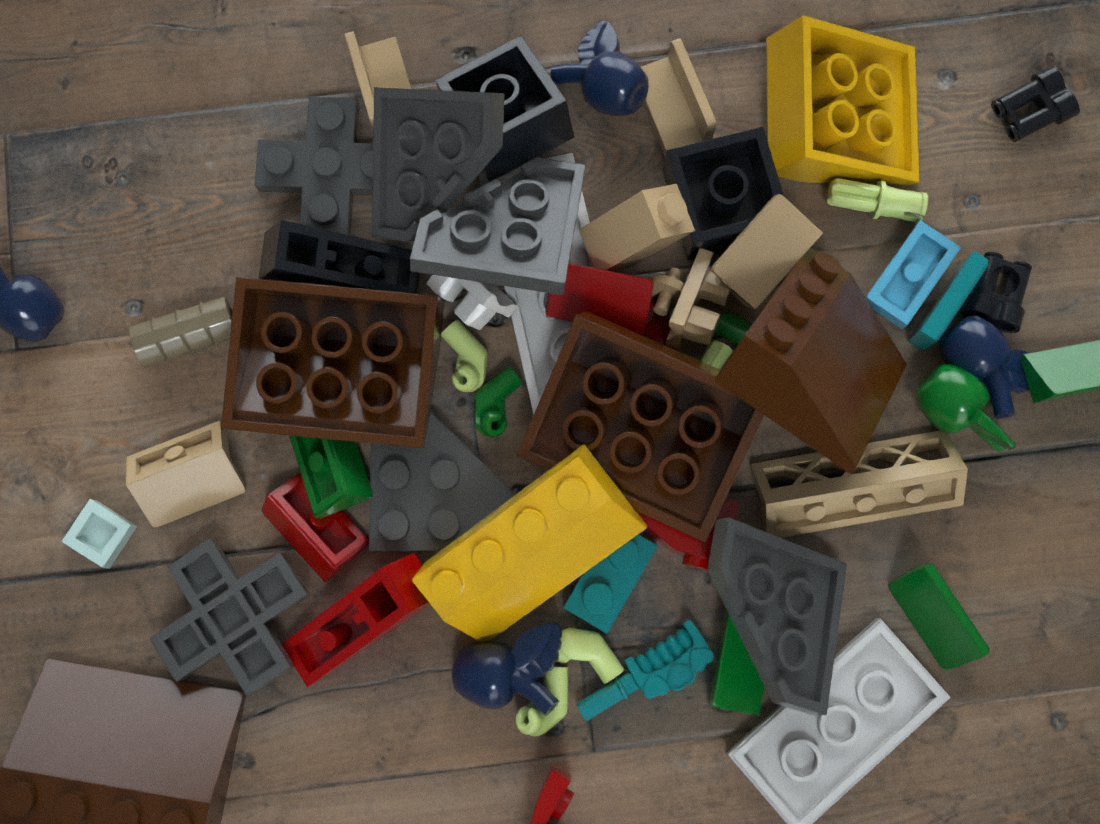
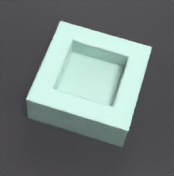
M89 499L61 542L100 567L110 569L137 526L102 503Z

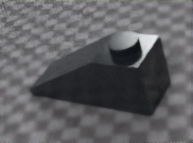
M281 219L264 234L258 279L417 294L419 272L410 270L411 249Z

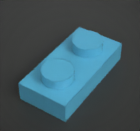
M920 220L865 298L874 311L900 329H904L962 247Z

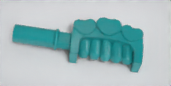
M689 620L682 624L684 629H679L676 632V636L669 635L666 638V643L663 641L658 642L655 649L648 648L645 651V655L639 654L635 657V660L632 656L624 660L629 670L618 678L615 677L612 682L576 703L585 721H589L622 699H628V696L638 689L642 691L646 698L653 699L657 695L667 694L669 689L680 691L686 685L692 684L696 677L695 673L702 672L706 664L714 660V654L692 621Z

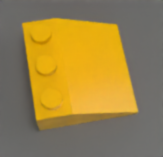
M804 15L766 38L768 144L778 177L804 183H831L832 180L837 178L867 184H876L879 180L885 181L887 185H914L919 183L916 57L914 46Z

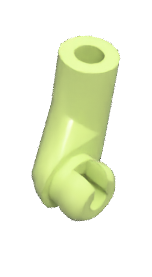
M455 320L441 334V337L457 353L455 373H452V382L455 388L461 392H474L482 386L486 379L488 352L459 320Z
M571 627L561 630L562 637L560 641L562 644L561 649L558 651L559 659L557 662L565 664L570 659L589 661L604 684L625 670L598 632Z
M554 666L552 671L547 672L543 677V686L559 700L558 705L547 716H544L531 702L520 708L515 718L516 726L520 732L534 737L543 735L566 716L568 711V666Z

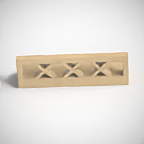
M942 431L868 443L857 467L851 474L819 452L751 464V476L761 500L762 529L780 538L963 506L968 471L948 433ZM939 449L943 458L929 461L915 455L917 452ZM877 459L894 463L891 468L877 469L866 464L871 460ZM831 467L845 472L842 476L827 478L817 474L820 469ZM786 476L796 481L789 486L771 489L767 479Z

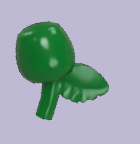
M939 365L918 386L916 391L918 405L928 421L938 430L944 433L955 434L969 427L995 451H1003L1007 448L1011 450L1016 447V443L983 411L989 401L988 389L980 378L956 365Z

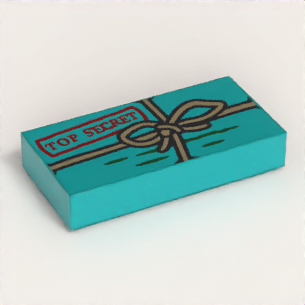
M973 251L958 265L907 342L922 351L940 339L988 267V259Z

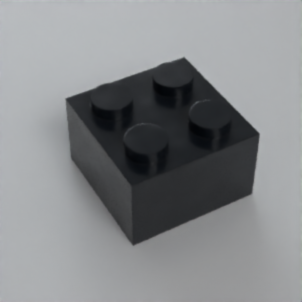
M522 36L435 80L438 90L505 94L503 147L482 170L489 182L574 138L566 99Z
M763 127L670 149L666 152L662 170L666 185L677 184L695 229L694 232L681 238L687 261L695 259L700 248L714 252V254L726 251L774 195H783Z

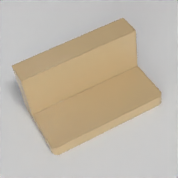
M352 31L345 33V38L373 128L374 87L411 89L396 36L359 47L355 33Z
M681 38L670 42L668 57L641 66L649 79V89L643 106L665 157L667 150L712 139L717 124Z
M776 194L713 264L712 272L732 289L731 294L744 306L756 309L823 232L783 195Z
M220 421L127 456L126 486L152 527H160L245 493V483L230 458L228 434L225 429H221Z

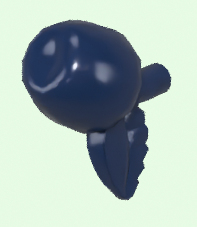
M608 21L598 22L581 39V44L578 46L580 63L560 64L551 67V79L555 84L582 83L584 100L596 111L606 115L625 116L634 114L643 105L649 89L648 76L633 59L620 52L619 39L615 29Z
M0 267V328L10 335L26 341L38 342L46 339L52 329L63 319L64 307L59 297L39 277L23 274L9 281Z
M977 315L968 316L942 334L939 341L942 358L945 364L961 367L984 380L991 398L995 419L1012 417L1015 415L1011 392L1019 394L1030 391L1020 359L1021 355L1029 354V352L1017 349L1010 351L1011 347L1008 340L997 327Z
M554 622L537 625L523 633L515 641L513 648L505 643L493 641L478 642L465 646L458 653L452 667L454 689L471 703L487 709H500L512 701L515 692L528 699L544 716H547L558 705L559 700L537 679L544 677L547 672L552 671L555 662L559 659L558 651L561 649L562 644L560 641L562 637L560 625Z

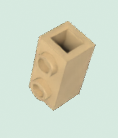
M677 184L641 190L579 229L593 268L611 272L631 267L695 231L686 203L681 196Z

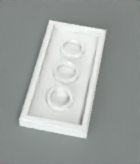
M876 618L835 655L827 715H810L779 705L726 754L786 824H813L951 697L881 618Z

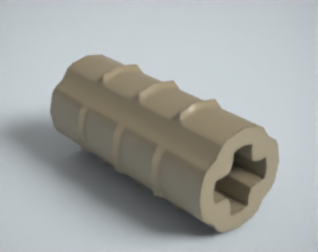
M224 296L205 303L200 302L199 305L183 310L176 309L174 313L158 318L152 317L149 321L130 326V340L140 364L147 368L166 361L171 362L172 359L190 353L194 355L197 351L212 346L218 347L219 344L230 341L233 308L228 298Z

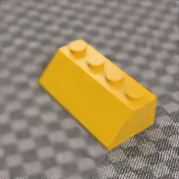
M583 444L427 560L412 578V582L444 622L480 642L491 641L644 531L647 525L585 444Z

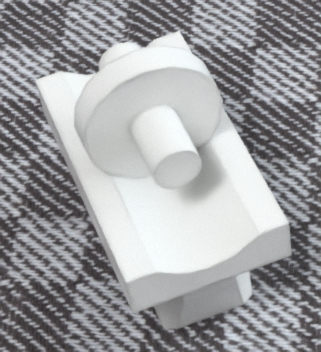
M432 275L426 283L437 295L452 303L463 288H465L468 293L455 308L454 313L465 324L481 330L496 312L510 317L518 307L495 284Z

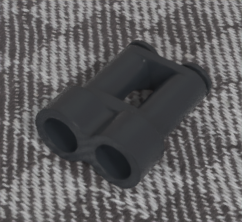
M1049 66L1033 74L1030 82L991 102L995 115L998 118H1003L1006 122L1007 135L1013 142H1017L1053 122L1062 124L1077 116L1080 112L1076 97L1066 88L1060 71L1054 66ZM1035 101L1039 109L1018 119L1014 111Z
M986 252L984 257L989 260V265L976 283L973 293H970L966 298L962 316L966 318L977 315L991 322L1001 332L1017 333L1021 329L1025 310L1021 306L1032 266L1022 261L1013 263L1006 261L1004 256L997 252ZM999 273L1009 275L1003 295L995 292Z

